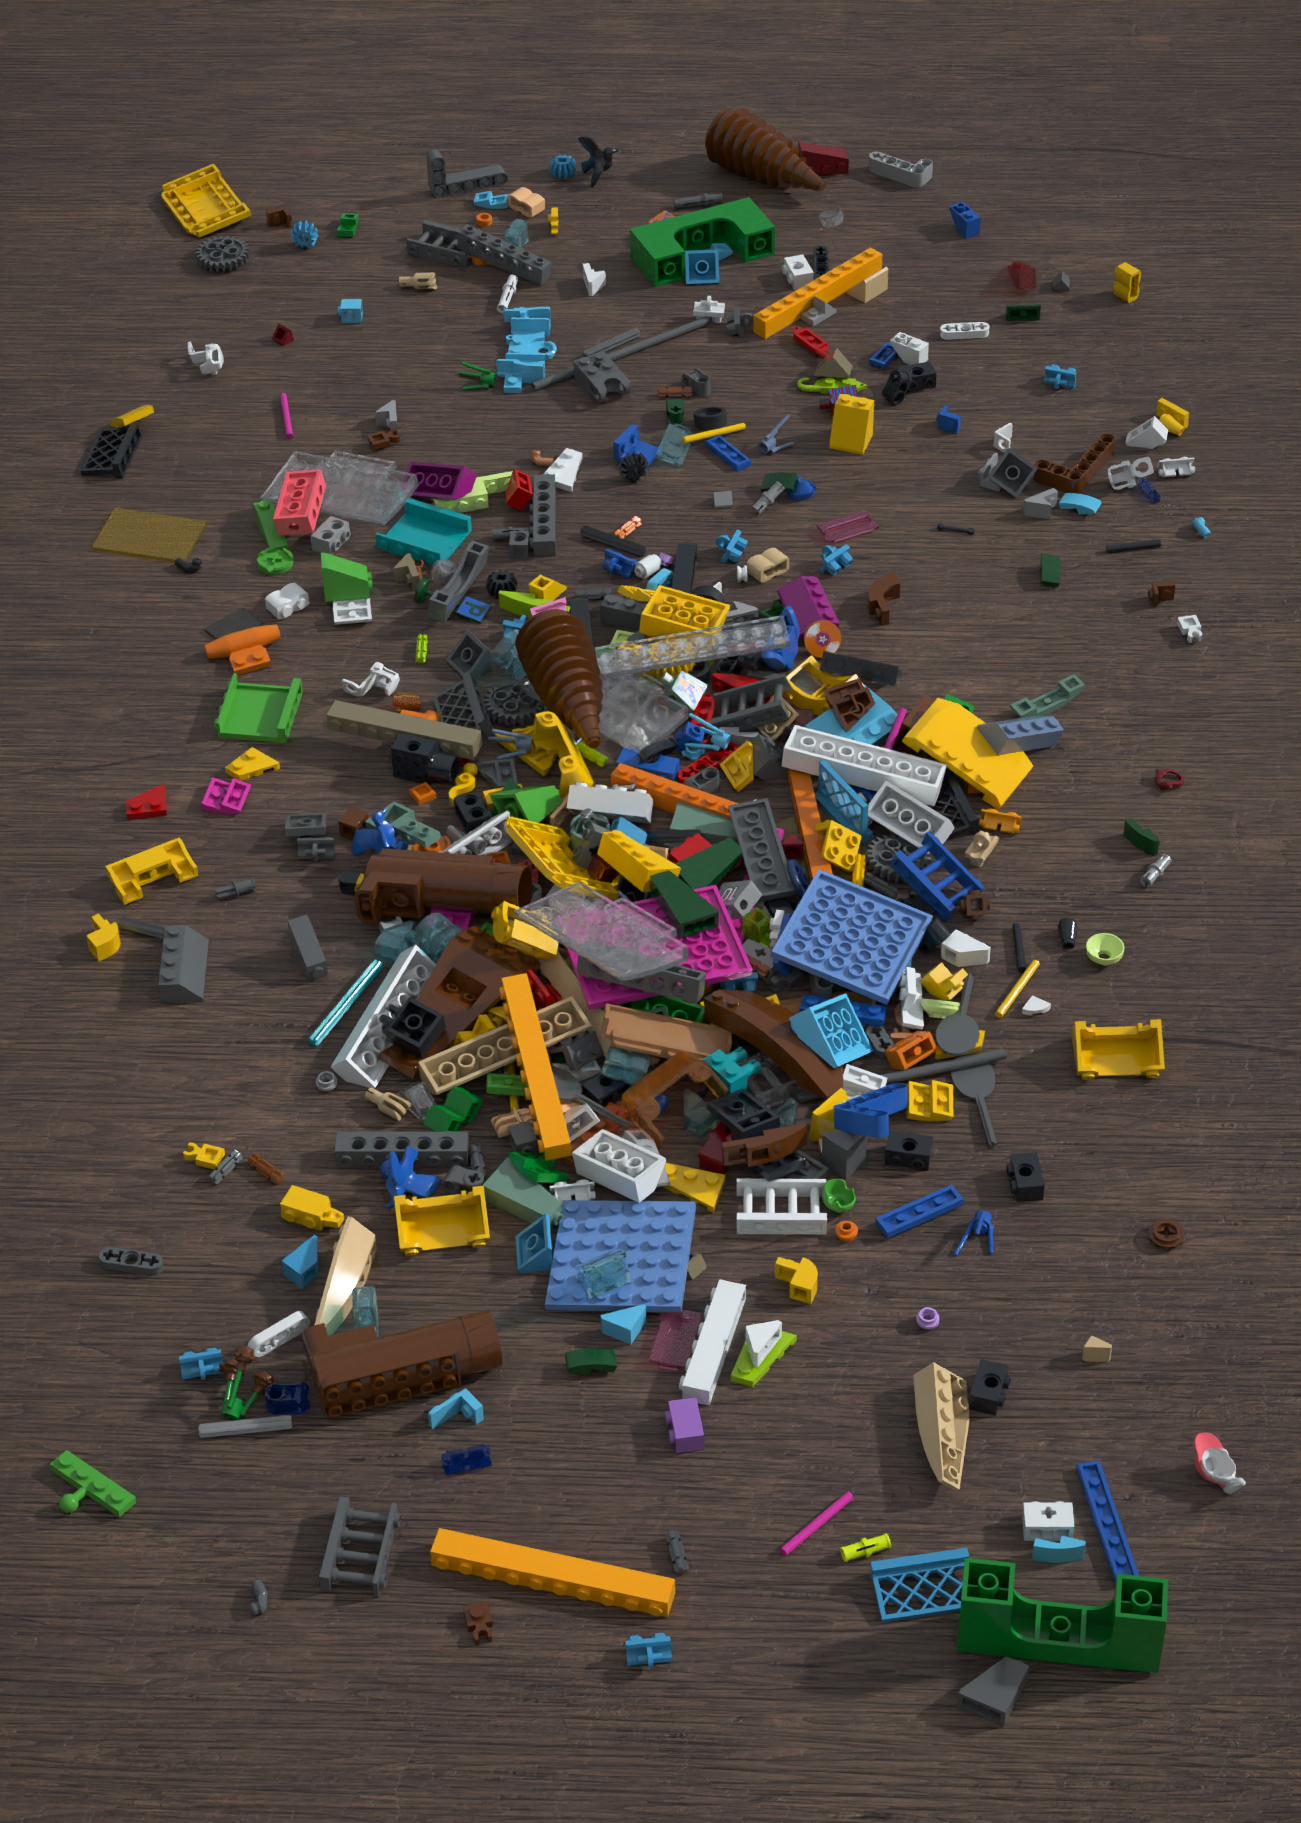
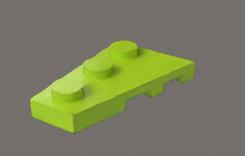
M782 1331V1337L758 1368L753 1366L745 1341L731 1373V1381L753 1387L770 1370V1366L775 1360L780 1359L784 1355V1351L797 1341V1335Z

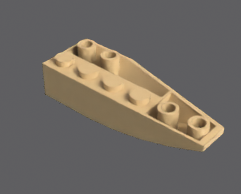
M347 1216L345 1225L340 1227L339 1241L334 1243L333 1260L320 1307L316 1313L315 1325L324 1323L328 1336L335 1333L356 1303L365 1285L377 1251L375 1234L349 1216Z
M933 1362L913 1375L919 1433L926 1456L938 1481L952 1490L958 1491L960 1489L970 1420L967 1383L963 1378Z

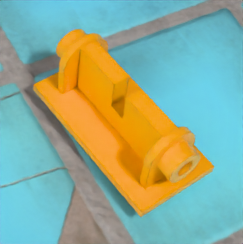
M981 809L982 818H980L979 826H982L983 829L997 831V826L1000 824V832L1019 833L1021 816L1013 812L1002 813L995 809Z

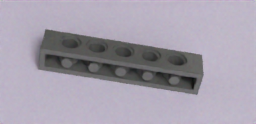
M468 224L458 232V249L539 286H542L550 278V261Z
M555 474L534 475V482H531L533 496L530 498V537H533L530 538V549L534 550V556H556Z
M587 942L580 948L576 973L582 974L586 978H597L606 983H617L626 988L641 989L645 993L661 994L665 998H676L689 1004H697L704 994L706 972Z
M468 1131L337 1132L335 1144L336 1166H381L383 1162L389 1160V1151L391 1150L395 1152L400 1163L406 1146H410L418 1151L413 1166H468L469 1135Z

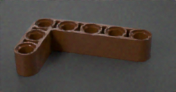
M1111 434L1100 435L1072 468L1044 459L1037 460L1034 464L1038 468L1034 473V481L1065 493L1079 494L1113 456L1115 437Z

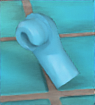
M1202 517L1195 518L1192 521V526L1203 538H1207L1211 534L1210 530L1205 526V520Z

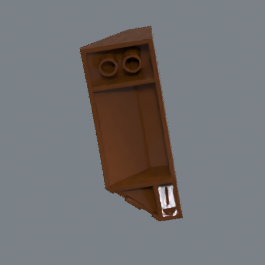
M717 990L704 998L706 1021L739 1036L766 1054L797 1082L798 1087L825 1100L830 1098L840 1088L844 1089L843 1065L833 1068L798 1038L797 1034L792 1030L789 1020L790 1017L796 1015L793 1012L751 991Z

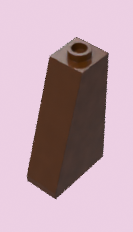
M926 694L922 696L903 721L892 748L893 750L905 754L911 753L913 749L903 743L902 740L935 702V699Z

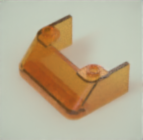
M684 1051L673 1055L626 1090L621 1097L622 1108L639 1129L644 1130L654 1140L657 1149L661 1148L665 1138L652 1123L660 1113V1106L654 1099L686 1074L695 1082H705L717 1098L727 1095L729 1091L706 1062Z

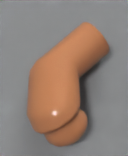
M539 450L531 451L530 459L536 465L550 467L553 464V458L541 457Z

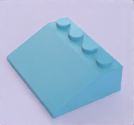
M870 690L875 705L848 732L845 733L831 709L805 726L816 731L879 746L888 739L897 713Z
M846 993L812 1006L789 1018L791 1028L798 1038L833 1068L874 1051Z

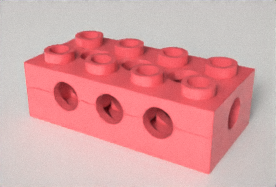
M321 469L286 472L273 517L279 536L314 533L326 489Z

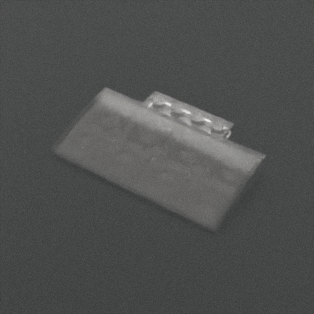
M337 450L332 453L330 458L294 451L260 497V500L270 499L273 504L277 505L286 472L321 469L326 489L319 511L320 514L384 526L412 496L419 486L416 474L395 470L397 465L394 461Z
M612 655L604 662L597 659L602 680L601 690L603 692L602 711L599 714L600 722L598 724L599 734L638 754L646 746L664 739L688 719V707L664 695L667 687L659 682L658 679ZM529 680L520 687L521 692L541 702L539 695L535 692Z
M582 882L575 883L515 910V916L620 981L652 975L688 961V946L674 938L677 936V931L674 927L623 897L612 901Z

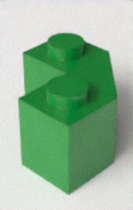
M452 1087L446 1096L444 1106L432 1104L426 1113V1119L423 1124L436 1132H459L461 1125L465 1122L469 1124L474 1120L483 1099L465 1088Z

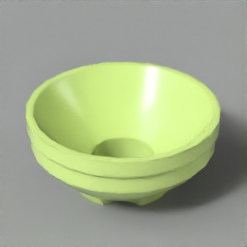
M1099 933L1088 939L1086 952L1092 961L1107 966L1118 962L1122 958L1124 943L1115 935ZM1107 954L1110 956V958L1102 959L1099 957V955Z
M921 999L923 1010L929 1014V1017L944 1019L955 1014L960 1006L958 1002Z

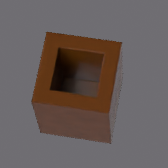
M349 807L338 821L340 836L353 840L357 830L367 829L365 821L368 819V812Z

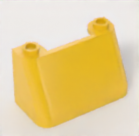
M549 711L535 714L532 744L535 751L542 748L547 751L548 756L558 754L560 758L559 769L561 771L560 788L558 791L561 799L569 794L570 785H575L576 782L588 784L587 787H594V781L572 735L559 718Z
M1161 1019L1150 1020V1025L1144 1026L1142 1023H1138L1137 1026L1095 1027V1024H1091L1090 1028L1086 1026V1021H1075L1071 1031L1077 1075L1081 1076L1083 1080H1091L1102 1076L1146 1075L1147 1078H1157L1159 1074L1164 1072Z
M484 1186L472 1187L473 1191L468 1192L467 1195L466 1191H461V1194L417 1199L416 1196L412 1197V1201L406 1199L405 1195L394 1196L400 1252L405 1253V1256H415L421 1251L471 1245L473 1248L485 1247L486 1243L490 1241Z

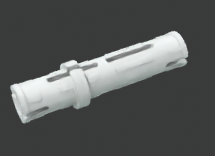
M509 275L507 282L502 288L503 293L497 306L499 313H503L504 309L508 308L511 297L515 294L518 278L515 275Z

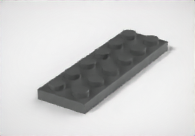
M768 798L728 805L737 842L743 851L741 855L748 879L752 880L762 893L757 902L795 895V889L787 871L786 857Z

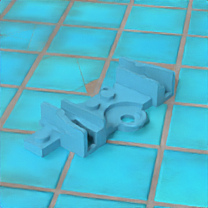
M550 307L504 309V322H511V335L506 336V344L509 345V350L505 354V359H497L496 362L497 376L505 377L504 393H521L522 383H532L545 378V360L552 358L557 350L553 342L545 341V336L550 335ZM540 350H547L548 352H546V353H539L538 351H540Z

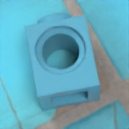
M362 299L341 300V306H338V316H341V323H362Z

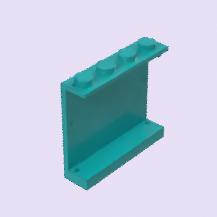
M407 498L404 501L405 514L386 535L375 534L377 549L403 557L410 553L413 560L419 562L423 560L426 564L441 568L471 533V516Z

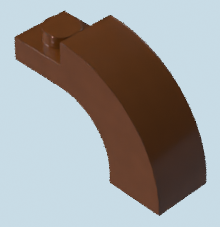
M895 572L875 580L868 592L869 616L875 615V618L879 619L882 626L889 625L890 610L886 603L900 598V582Z

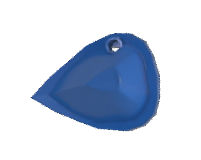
M798 476L794 492H787V497L793 501L809 499L815 495L816 486L811 481Z

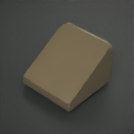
M690 1252L687 1277L695 1279L706 1269V1264L701 1254Z

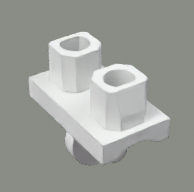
M707 296V300L695 302L693 316H696V320L709 316L712 317L714 323H720L722 317H724L725 303L711 301V296Z

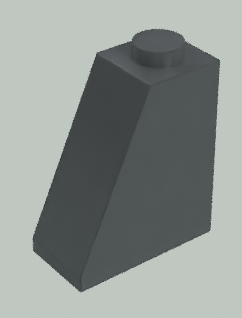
M308 915L287 920L291 950L308 982L328 976L326 959Z
M1005 1656L960 1689L957 1707L1004 1727L1028 1681L1029 1665H1026L1021 1660Z

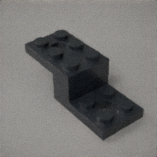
M744 1088L707 1102V1110L731 1129L732 1141L763 1136V1130L780 1128V1117ZM795 1151L783 1158L751 1167L767 1181H771L806 1167V1160Z

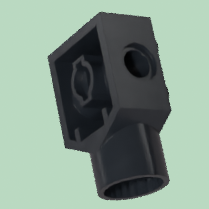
M399 733L391 747L393 776L395 778L418 783L427 782L431 785L434 779L452 783L457 777L460 763L459 756L444 753L435 740Z

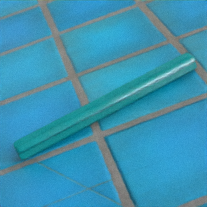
M375 959L368 965L309 1036L310 1045L317 1047L380 972L382 969L381 961Z

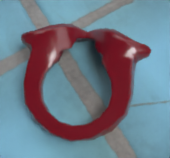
M1172 769L1155 770V782L1160 789H1172L1183 786L1184 777L1179 772ZM1167 773H1172L1178 776L1180 781L1161 782V779Z

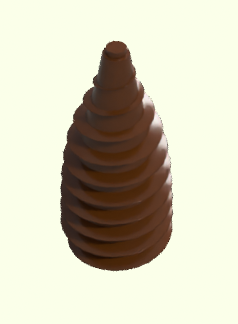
M730 108L724 109L714 118L709 126L705 138L707 156L711 162L718 163L720 167L727 168L730 172H737L739 176L747 177L751 181L757 180L763 185L768 183L771 187H804L805 189L822 192L825 189L826 183L812 170V167L806 164L807 160L805 157L800 158V149L798 147L793 148L792 141L785 139L782 132H776L774 126H767L764 119L758 120V117L753 113L749 114L747 109L740 108L736 111Z
M550 609L539 612L523 624L516 636L515 647L518 658L530 683L533 685V689L539 695L541 702L547 707L548 711L554 713L562 724L566 725L570 730L575 731L586 746L592 749L596 748L600 744L598 724L600 722L599 714L602 711L603 692L601 690L600 668L597 665V657L594 654V648L590 642L586 626L581 619L572 616L564 610Z

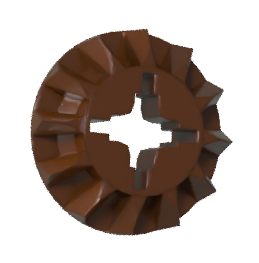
M1161 1219L1151 1224L1148 1235L1150 1242L1155 1243L1157 1248L1163 1246L1167 1250L1169 1247L1176 1249L1177 1245H1182L1185 1232L1179 1223L1169 1219ZM1165 1230H1167L1169 1235L1168 1239L1164 1238Z

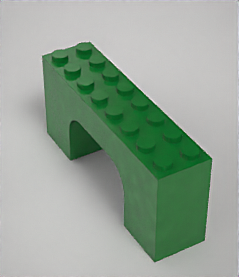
M750 197L630 229V257L654 287L684 280L685 251L707 249L714 243H726L745 263L775 255V226Z
M965 1558L957 1652L1159 1673L1167 1624L1168 1579L1117 1574L1114 1596L1109 1602L1097 1606L1038 1601L1021 1596L1014 1589L1015 1563Z

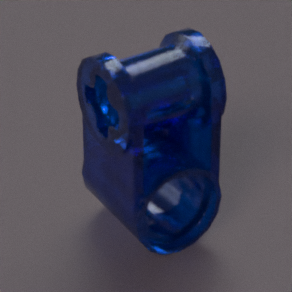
M304 1382L267 1386L265 1389L266 1410L273 1415L307 1412L310 1409V1402L307 1399L310 1391L309 1385Z

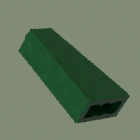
M729 837L675 863V865L681 868L679 879L692 889L716 885L738 864L743 851Z
M670 870L650 876V891L680 939L719 927L718 910Z

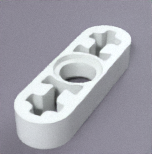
M985 322L944 324L940 327V337L946 340L985 338L989 335V324Z
M297 1311L255 1335L249 1341L248 1347L254 1350L255 1357H262L303 1333L309 1327L310 1320L302 1311Z

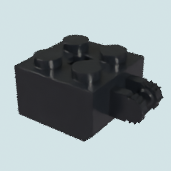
M408 998L401 1009L389 1004L386 1009L395 1017L391 1018L382 1014L379 1018L383 1024L388 1026L385 1029L387 1041L423 1060L446 1028L444 1015L413 998Z

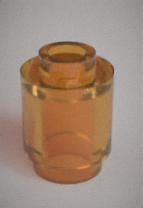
M398 692L397 695H394L393 707H396V711H402V709L413 712L415 710L420 711L421 695L408 692Z

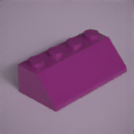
M410 461L399 494L457 500L472 491L477 475L466 466Z
M800 576L777 590L784 608L791 606L799 625V638H804L805 630L814 621L826 620L835 624L837 628L839 627L840 623L818 578L814 576Z

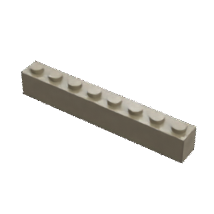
M337 700L334 701L326 715L328 730L390 743L395 742L399 733L435 740L444 753L471 760L475 759L482 746L481 730Z

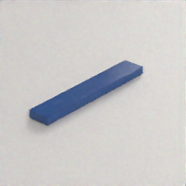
M1100 1460L1076 1464V1471L1114 1584L1116 1585L1117 1574L1139 1576Z

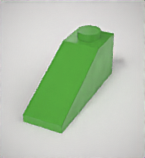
M269 499L253 503L255 521L268 548H288L285 535L279 536L275 527L273 517L276 509L272 501Z

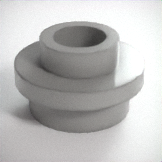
M321 1072L316 1079V1086L321 1091H331L337 1086V1078L332 1072Z

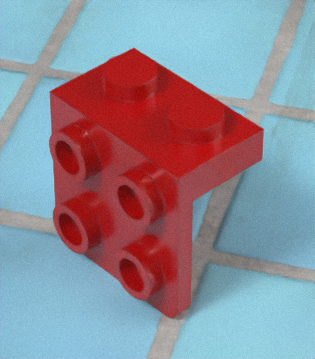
M531 969L527 971L536 1011L562 1000L551 984L544 986Z

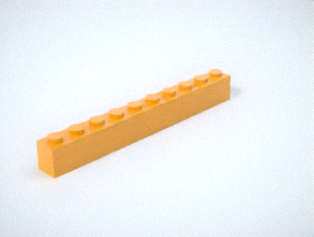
M870 247L753 315V332L766 339L801 319V314L813 307V296L828 303L842 295L851 287L882 269V253Z
M527 973L502 978V987H499L501 1000L505 999L506 1002L503 1004L505 1016L510 1017V1020H507L509 1033H514V1037H511L513 1049H518L516 1054L517 1065L522 1066L523 1069L520 1071L522 1084L526 1083L527 1085L524 1088L527 1101H531V1105H528L530 1117H535L536 1122H533L535 1135L540 1136V1140H537L539 1152H544L546 1161L572 1156L571 1142Z
M439 1528L430 1551L432 1566L442 1570L449 1569L465 1575L471 1574L488 1580L504 1581L511 1585H522L534 1590H545L554 1592L557 1595H568L584 1601L591 1600L606 1606L623 1607L629 1611H641L653 1616L668 1617L675 1596V1579L442 1528Z

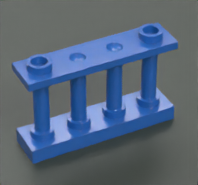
M928 831L921 843L923 846L908 856L901 850L894 854L890 866L946 922L951 918L956 908L954 905L960 899H963V895H968L970 890H980L981 894L984 887L944 847L940 840ZM927 852H930L936 860L924 869L919 870L913 862ZM943 866L950 874L938 883L933 884L926 876ZM957 880L964 889L951 898H946L941 890Z

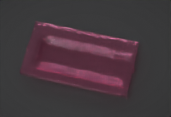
M862 510L817 524V528L831 544L878 529L879 525L866 510Z
M682 1310V1312H664L649 1363H654L660 1368L670 1370L685 1369L702 1313Z

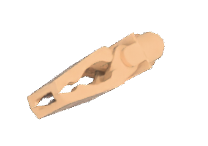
M560 1100L563 1115L570 1108L581 1105L577 1100ZM513 1107V1112L495 1116L491 1119V1123L499 1138L509 1136V1126L529 1121L534 1130L533 1122H536L535 1117H530L529 1108L516 1110L515 1107Z

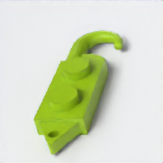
M801 378L797 382L800 390L805 392H821V394H829V390L832 388L856 385L857 392L867 389L866 384L852 378H821L814 385L802 384L805 381H809V378Z

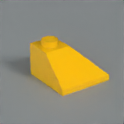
M840 1088L812 1112L808 1138L810 1141L822 1139V1132L840 1131L834 1128V1105L850 1100L844 1089Z

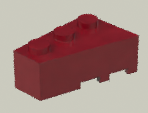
M798 140L800 158L805 157L807 160L806 164L812 167V170L817 175L849 173V158L845 149L827 145L826 147L818 146L816 143L807 144Z

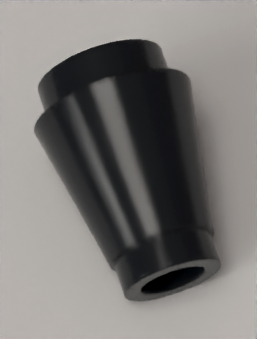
M1066 917L1059 921L1057 928L1062 947L1064 949H1072L1075 947L1078 924L1075 919Z

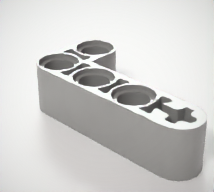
M872 152L869 154V171L911 187L919 188L932 178L933 161L921 159L916 164H912L881 152Z

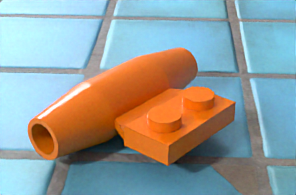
M277 624L257 626L224 635L205 644L204 648L208 660L230 657L229 660L233 672L238 676L271 666L269 655L264 647L281 639Z

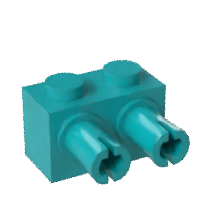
M738 1047L727 1055L719 1049L703 1058V1078L725 1096L743 1088L747 1091L748 1077L761 1071V1065L758 1061L756 1062V1059H752L747 1064L741 1067L738 1066L737 1063L748 1057L746 1051L742 1050V1047Z

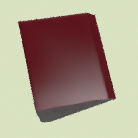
M278 323L272 339L284 346L294 341L292 330Z
M791 834L783 841V851L786 859H803V841L794 834Z

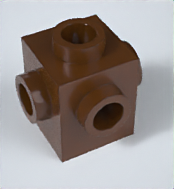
M980 890L968 891V895H963V899H960L959 902L960 911L964 913V916H969V919H982V915L988 914L987 910H990V900L986 894H980ZM971 901L976 902V908H971Z

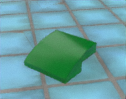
M509 1153V1157L514 1165L535 1182L567 1183L569 1174L553 1168L555 1159L546 1161L544 1154Z

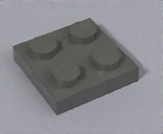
M326 813L286 815L285 837L300 838L305 835H310L311 837L325 835Z

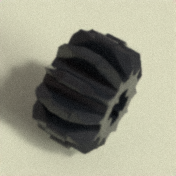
M633 451L631 455L627 453L626 457H621V462L618 463L619 473L626 481L629 479L632 482L635 479L640 481V477H646V472L649 471L648 461L641 452L637 454Z
M501 570L499 572L493 571L492 574L488 575L486 583L487 592H489L490 596H495L496 599L499 598V591L516 592L518 586L514 573H508V570L504 572Z

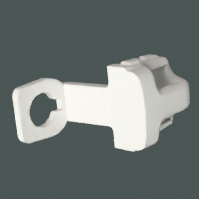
M191 341L188 342V352L192 362H206L200 365L201 373L217 375L218 370L222 368L224 363L219 345L208 344L205 345V351L195 352Z
M1150 457L1137 459L1133 464H1130L1129 460L1123 461L1121 464L1108 468L1109 482L1114 490H1120L1125 487L1132 488L1136 486V476L1145 477L1154 473ZM1141 462H1146L1149 466L1148 470L1143 473L1136 471L1135 468ZM1124 467L1123 472L1111 474L1110 470ZM1123 481H1127V482H1128L1127 484L1120 485V486H1117V487H1115V485H1114V484H1116V483L1123 482Z
M376 662L370 669L371 674L360 686L346 679H343L341 682L343 690L353 696L365 695L373 685L384 689L386 695L390 696L396 690L400 678L398 673L387 669L382 663ZM347 685H350L356 691L351 690Z

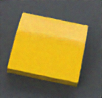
M143 405L112 419L109 424L114 428H122L154 413L153 406Z
M621 585L618 590L619 593L630 599L649 602L655 593L654 590Z
M932 1080L930 1085L912 1081L908 1082L907 1119L919 1121H947L953 1119L952 1084Z

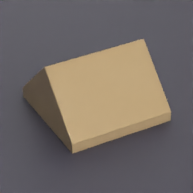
M888 268L881 269L846 291L847 294L866 303L886 291L888 288Z

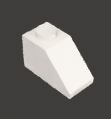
M1154 416L1127 434L1125 444L1132 447L1153 449L1166 442L1168 429Z

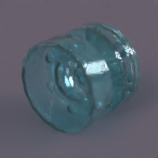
M514 629L505 635L491 655V659L499 667H506V673L511 674L514 680H520L527 675L518 658L515 647L518 629Z
M439 912L432 913L418 924L413 934L412 943L417 945L437 964L450 939L464 930L453 924L443 914Z

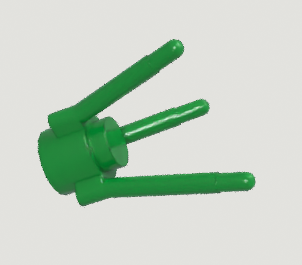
M460 362L463 366L483 372L476 374L459 371L460 375L480 378V383H483L481 385L462 387V390L489 389V386H494L496 377L494 372L469 363Z

